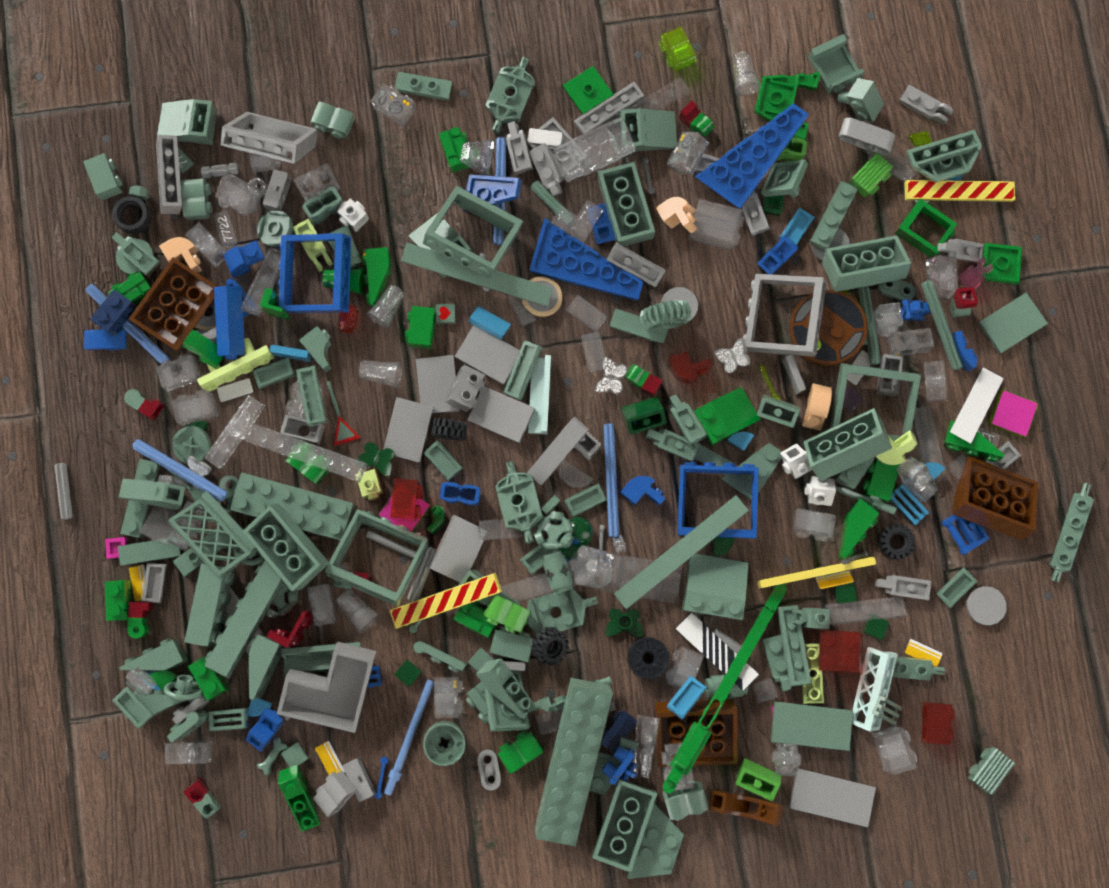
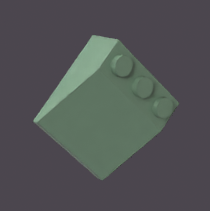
M694 554L689 561L682 611L743 620L748 562Z

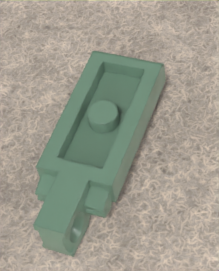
M117 232L112 237L119 244L117 247L118 251L148 277L161 264L159 260L132 237L128 236L124 239Z
M676 394L671 396L668 401L671 406L669 411L689 445L691 446L707 438V433L689 404L681 403Z
M649 429L646 434V438L653 440V445L657 446V448L690 462H693L700 446L699 443L690 446L685 437L666 429H659L658 432Z
M777 635L762 639L772 678H774L775 682L780 683L782 691L790 690L782 636Z

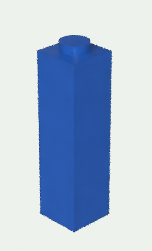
M242 286L214 287L217 356H225V360H236L237 356L245 355Z

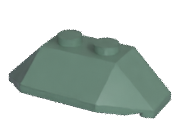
M972 130L906 151V154L913 169L936 183L969 173L982 144L976 131Z

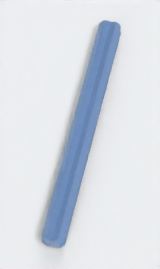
M503 137L496 139L495 176L506 177L507 142L506 138ZM505 202L494 205L505 211ZM494 225V245H502L504 242V230Z
M93 284L86 288V292L101 306L107 297ZM128 319L123 328L161 365L165 366L170 361V358Z
M604 424L609 537L614 538L619 537L614 425Z
M137 439L133 443L134 450L202 491H208L217 500L223 502L227 498V491L142 440Z

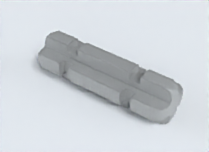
M230 163L229 166L226 164L211 166V168L207 166L201 168L203 178H210L212 175L214 177L226 176L229 173L231 175L238 174L239 168L237 163Z

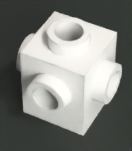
M351 198L343 202L337 211L340 216L339 221L345 227L350 226L355 232L369 218L364 211V206L358 201L354 202Z
M798 444L780 453L784 462L782 464L784 471L787 474L790 473L795 479L812 470L806 451Z
M811 476L810 483H806L805 495H808V503L832 506L836 492L835 480L827 478L820 482L818 477Z

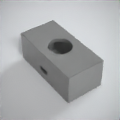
M273 170L263 201L266 210L282 211L292 181L288 173Z
M884 354L881 356L879 368L902 371L903 357ZM878 377L876 394L895 397L899 394L900 380L893 379L891 382H886L883 380V377Z
M285 415L280 434L320 445L325 426L322 424L309 426V434L307 436H300L298 430L301 426H307L306 420Z
M360 757L342 765L348 779L357 789L355 795L359 802L376 794Z

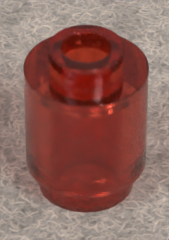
M349 305V313H339L338 331L352 334L354 329H356L359 316L356 306Z

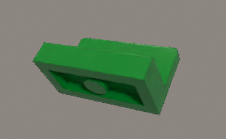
M265 288L260 307L269 316L289 321L290 316L283 308L278 307L277 301L279 297L272 289Z

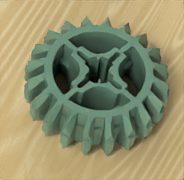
M685 300L661 302L649 306L640 312V321L643 329L651 332L682 326V324H686L692 318L691 307H689V303Z

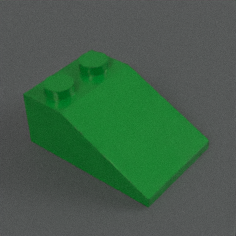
M742 387L694 410V414L707 433L706 440L710 447L761 420Z

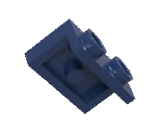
M113 289L90 320L115 337L116 334L123 330L124 324L137 306Z
M623 709L620 712H615L611 718L612 724L609 728H604L601 744L613 753L620 743L621 736L626 738L637 724V720Z

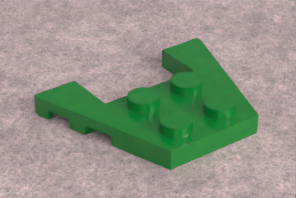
M814 72L808 75L801 73L794 76H763L754 114L770 122L794 103L797 87L816 91L820 73ZM803 123L794 138L805 140L809 124Z

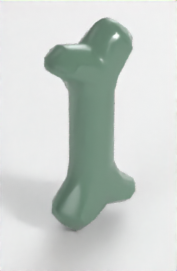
M279 737L273 739L274 746L267 759L257 764V768L262 769L266 776L272 773L271 767L279 752L288 749L287 744H283Z

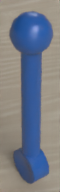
M382 757L380 760L382 765L378 788L374 795L376 799L382 797L381 788L385 766L388 763L387 757Z

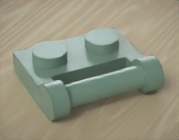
M205 710L191 712L187 715L186 721L174 725L170 729L172 732L167 735L171 743L183 740L206 722L209 718L208 712Z

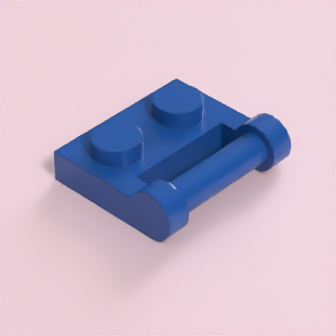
M951 515L941 521L943 527L946 526L959 546L961 555L968 553L990 539L981 525L958 516ZM953 521H955V523H956L957 526L959 527L960 531L962 532V534L964 535V537H965L966 540L968 541V543H969L968 545L965 543V541L963 540L962 536L960 535V533L958 532V530L956 529V527H955L954 524L952 523Z

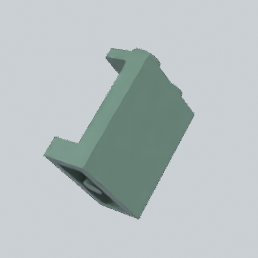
M844 34L811 49L808 56L814 70L820 73L819 78L828 94L833 92L839 93L845 89V86L849 84L854 85L857 78H861L864 74L863 68L858 69L845 46L847 39Z

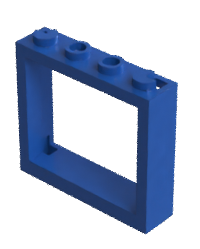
M343 233L281 235L278 307L283 308L286 313H349L351 236ZM335 241L333 304L292 305L294 242Z
M685 462V465H680L678 536H686L695 529L685 527L687 473L752 475L751 530L725 529L717 537L756 539L759 467H755V464H743V467H735L734 463H723V466H716V463L705 462L704 466H697L696 462Z

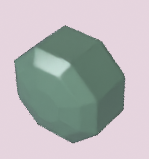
M135 185L130 187L129 195L144 201L148 199L149 191L142 186Z

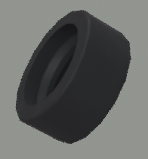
M128 196L116 202L112 212L116 225L128 234L141 233L151 223L152 215L150 209L137 197ZM136 205L143 212L140 221L131 226L124 224L122 213L126 208Z

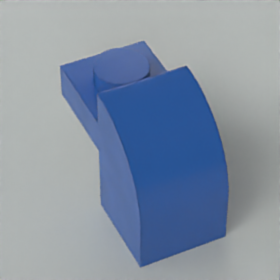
M257 240L240 248L235 246L224 255V260L233 278L250 272L249 266L265 259Z
M638 476L631 479L620 492V495L634 506L643 495H646L658 506L665 499L663 497L664 493L660 489L651 487L655 480L648 476Z
M267 707L262 712L259 721L248 732L246 741L262 752L283 725V719L275 710H270Z

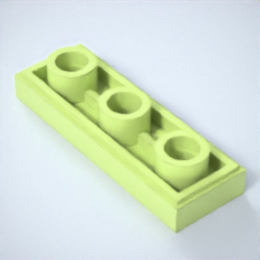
M805 644L809 673L811 670H814L815 675L814 677L810 676L811 684L802 685L803 704L824 703L821 645Z

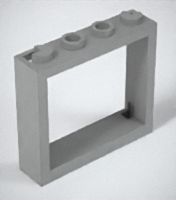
M245 112L222 126L221 146L295 164L316 147L318 129ZM249 123L253 124V129L248 128ZM288 152H292V158L288 157Z
M755 274V280L751 282L752 298H749L748 302L750 313L746 317L745 322L747 333L743 336L748 352L816 357L826 291L824 277ZM762 283L814 286L806 346L754 342Z

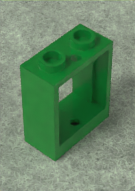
M919 199L894 234L932 259L936 254L940 255L942 253L938 251V243L936 246H933L908 229L919 212H922L946 228V232L938 243H945L946 240H950L956 233L954 228L957 223L922 199Z

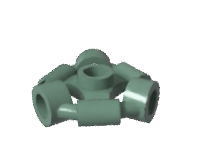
M555 511L551 512L546 518L543 517L537 525V532L534 534L538 545L544 546L546 550L558 551L559 548H568L574 540L572 537L574 530L570 520L566 519L563 513ZM550 520L562 523L561 525H552ZM542 531H546L548 533L549 540L547 542L544 538ZM563 533H567L562 537L560 543H558V539L561 537V535Z
M284 582L272 604L278 606V612L269 608L266 615L275 619V617H283L293 610L292 607L298 603V592H292ZM288 591H289L288 597H289V603H290V604H287V603L285 602V593L288 592Z

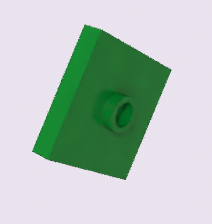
M594 66L563 85V89L582 115L614 95Z
M984 243L980 281L1018 285L1020 283L1022 247Z

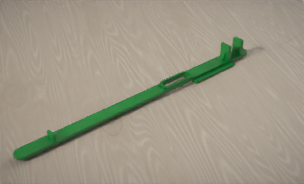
M785 584L775 586L710 703L704 709L699 722L692 724L669 765L672 767V770L663 784V791L665 793H673L683 774L688 776L712 733L709 731L711 724L717 718L720 708L787 591ZM714 700H718L720 706L707 727L702 726L701 721Z

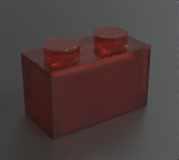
M923 702L921 742L951 745V741L954 738V731L951 729V725L955 717V711L952 709L951 704Z

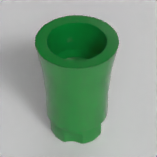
M363 268L350 269L349 292L363 294L365 288V271ZM334 269L324 270L323 287L331 288V290L334 288Z

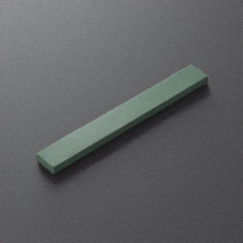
M407 242L401 262L546 307L548 306L553 289L552 287L497 270L492 278L488 279L469 268L463 267L460 263L446 258L439 252Z
M734 496L615 592L614 595L626 609L629 608L749 510L737 496Z

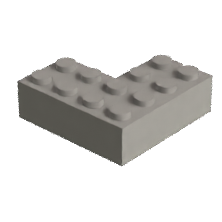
M337 642L328 677L289 669L285 677L277 714L355 733L376 651Z

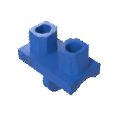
M902 300L903 305L898 311V316L903 321H925L926 315L932 314L928 302L924 303L922 300Z
M618 745L613 753V756L620 760L618 765L615 766L610 761H607L602 768L603 773L609 777L611 784L615 785L623 772L625 773L621 778L624 781H627L629 777L634 779L637 777L638 774L634 771L637 764L632 762L628 766L635 757L633 749L629 748L627 750Z

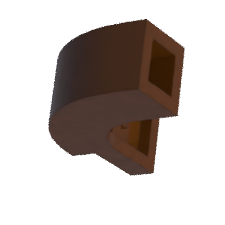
M712 789L708 810L721 814L747 817L780 826L784 805L758 797Z

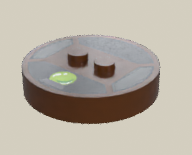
M826 290L816 357H800L820 367L839 366L840 363H846L851 360L861 349L867 335V319L860 304L846 293ZM813 293L801 300L793 311L789 324V336L792 345L806 346Z

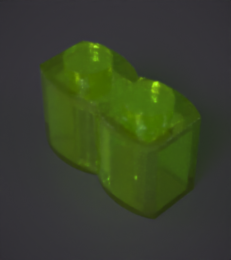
M681 26L661 34L659 47L668 56L666 60L670 68L672 67L676 72L695 64V52Z

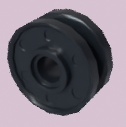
M643 637L636 640L630 646L628 664L637 676L644 679H654L666 671L669 664V653L661 641L652 637ZM647 652L652 653L654 656L651 663L643 661V655Z

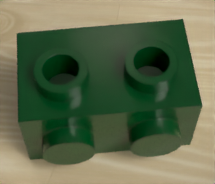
M657 396L621 407L623 420L630 435L666 424L664 409Z

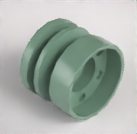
M440 721L430 726L424 736L423 748L425 755L431 762L440 766H448L457 762L465 750V738L460 727L451 721ZM442 737H444L445 740H450L449 742H447V747H444V745H439Z

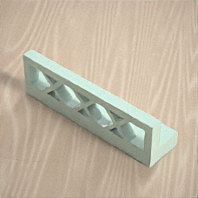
M545 355V358H538L531 375L529 406L534 407L535 411L528 425V434L547 435L551 355Z
M867 647L852 710L853 725L868 731L880 730L882 719L873 715L872 711L879 695L885 698L888 697L898 654ZM872 653L880 656L879 664L876 666L871 661ZM872 672L875 681L874 684L869 685L867 674ZM867 691L870 696V702L865 705L862 695ZM879 708L878 712L884 714V711ZM862 710L866 716L865 723L857 721L858 712Z

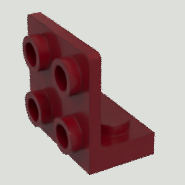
M303 610L291 633L277 628V630H270L266 637L286 648H295L296 645L299 646L304 639L302 634L306 628L309 629L314 620L312 618L314 613Z

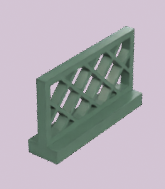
M208 491L203 493L199 500L168 520V523L218 578L248 557L251 559L257 553L256 547L242 532L243 529ZM199 506L205 511L204 516L192 515L193 510ZM179 519H189L188 527L179 526L176 521ZM191 520L203 521V528H192ZM206 521L215 522L217 530L205 529ZM190 532L202 533L201 541L191 540L189 537ZM204 533L215 534V542L203 541ZM218 535L228 536L230 539L229 544L217 543ZM202 546L214 547L213 555L204 554ZM216 548H229L228 556L216 555ZM231 549H239L243 555L240 557H230ZM215 560L227 561L226 567L219 571L214 565Z

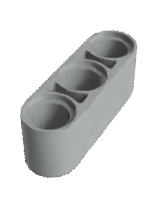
M853 118L844 119L838 136L844 142L875 153L877 152L881 155L890 154L896 137L894 133Z

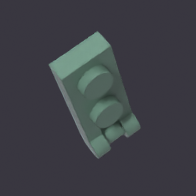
M419 641L414 644L413 648L416 653L425 652L431 655V660L439 664L442 661L449 664L447 668L454 672L464 671L467 663L425 642Z

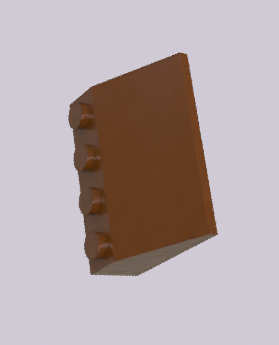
M172 257L129 320L178 351L189 333L195 328L214 301V287L218 286Z
M968 456L954 496L952 515L1023 541L1036 531L1038 482Z
M725 699L717 718L709 728V731L712 733L693 766L737 764V708L734 699ZM698 700L683 720L666 708L669 702H655L658 767H671L669 766L671 762L662 761L674 758L692 724L699 722L704 709L711 700ZM714 700L701 721L702 726L707 727L720 706L718 700Z

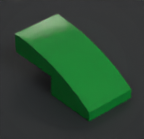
M193 329L183 342L182 347L198 354L200 361L214 368H217L224 356H217V345Z

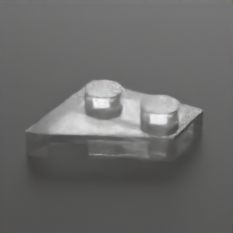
M495 141L463 143L460 161L482 175H489Z

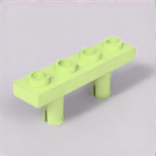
M244 338L245 356L223 367L218 365L217 368H214L207 364L210 373L197 379V381L206 392L213 391L219 385L231 382L241 374L250 373L254 368L268 364L270 360L274 359L270 349L266 345L255 350L250 339Z

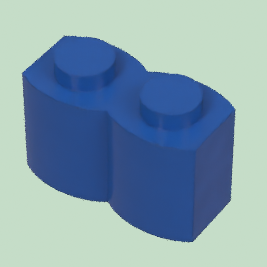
M445 482L441 484L440 498L450 504L461 502L467 506L480 505L481 490L474 485L460 486L453 482Z

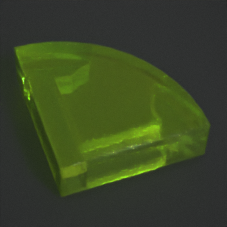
M928 130L909 135V139L915 147L931 143Z

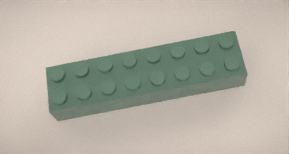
M575 678L570 679L534 828L535 836L538 840L576 846L613 695L610 685Z

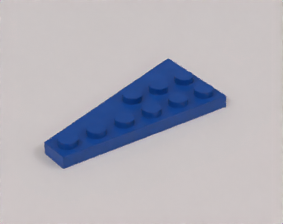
M793 103L765 126L763 125L750 137H747L725 153L719 160L713 162L701 173H698L695 178L741 209L803 125L809 114Z
M544 218L529 272L638 301L643 281L607 261L597 251L577 238H573L564 232L563 229L556 227Z

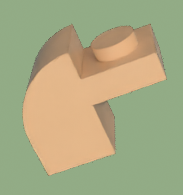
M670 198L656 208L663 222L670 228H674L681 222L690 233L697 230L694 223L696 219L693 216L696 210L683 198Z
M176 237L159 245L168 262H170L172 257L180 262L186 260L190 269L197 273L202 271L199 266L201 261L196 255L199 250L188 239Z
M812 383L807 398V409L802 421L803 427L821 431L830 408L831 387Z

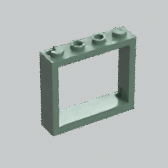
M456 186L427 229L423 244L431 250L443 254L446 258L460 263L463 267L477 272L480 276L491 279L518 235L523 221ZM453 204L509 233L492 262L435 233Z
M840 363L829 429L840 425L848 373L911 381L902 435L912 430L921 378L920 374ZM888 434V436H889L893 441H895V440H897L899 437H901V436H898V435Z
M357 509L325 572L332 579L398 607L422 560L426 547L429 546L428 539L419 532H416V534L410 532L403 525L396 526L391 524V521L384 517H381V519L377 518L370 511L366 512ZM362 523L419 547L397 593L339 568Z

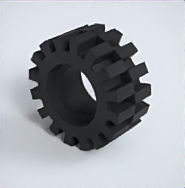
M437 418L433 420L431 435L443 439L465 441L468 425L464 422Z
M901 524L884 528L880 532L881 535L878 536V540H880L878 546L881 547L880 552H883L885 557H890L889 559L899 560L910 556L911 552L915 550V534L912 535V530L907 529V526H902ZM895 534L900 535L904 540V545L901 549H894L890 545V538Z
M545 627V630H540V635H535L537 639L532 641L535 644L531 645V649L534 650L532 654L545 665L553 666V663L556 665L558 660H563V655H567L565 650H569V646H567L569 640H567V636L556 628ZM554 641L552 648L547 651L548 645Z

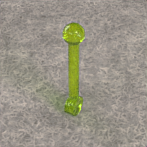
M760 365L759 371L762 372L772 397L779 399V395L775 393L767 376L766 367Z

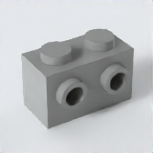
M466 365L462 366L446 403L464 412L471 408L474 409L478 401L476 395L478 391L481 392L485 381H483L485 374Z

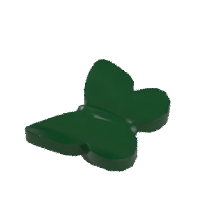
M373 442L366 443L364 446L365 453L359 455L355 465L358 467L373 465L383 475L389 477L392 471V463L390 461L394 458L395 452L390 448L381 450Z
M614 608L609 611L608 616L611 621L606 627L605 635L607 637L614 636L621 631H627L639 638L643 636L641 624L637 622L640 618L638 610L631 609L627 613H622L621 610Z

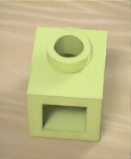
M373 469L356 474L362 497L364 499L368 498V500L379 498V494H382L383 490L377 471Z

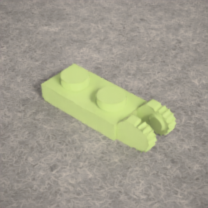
M309 219L293 227L296 235L317 234ZM301 242L310 260H313L319 272L323 271L316 258L322 254L326 263L329 266L333 265L327 254L328 251L322 242Z

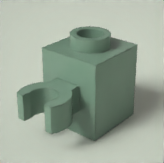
M802 608V610H792V613L799 615V619L792 621V624H801L802 628L829 629L830 609Z

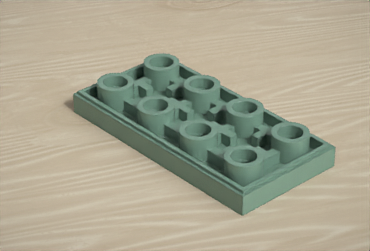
M774 701L771 742L850 751L853 711Z

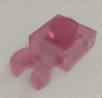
M983 257L978 261L976 268L970 265L957 279L966 288L974 287L976 289L986 279L983 274L992 271L993 266L989 264L987 267H982L986 262V259Z

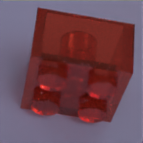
M394 478L390 513L392 520L417 523L418 518H421L422 507L419 505V499H423L424 488H422L418 480Z
M820 630L819 671L822 673L863 675L864 635L861 632Z

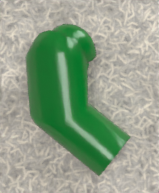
M438 505L431 508L433 522L427 527L433 535L445 523V512Z

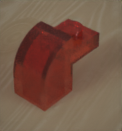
M687 351L670 356L667 360L673 376L678 381L687 384L695 383L697 381L696 374L698 376L709 373L713 366L710 358L692 365Z

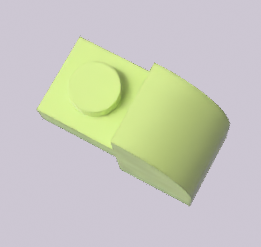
M909 430L895 441L889 437L892 449L876 457L888 465H897L905 462L904 453L912 451L917 445L914 434Z

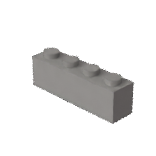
M157 135L156 155L161 214H180L182 198L177 136Z

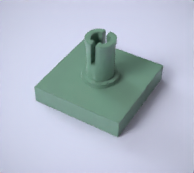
M806 160L774 163L761 191L764 197L788 194L790 197L798 196L800 192L799 185L808 167Z

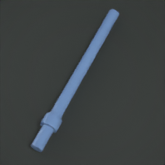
M427 679L394 768L390 770L388 775L389 781L384 791L387 795H392L396 782L400 780L402 775L401 769L432 691L434 681Z

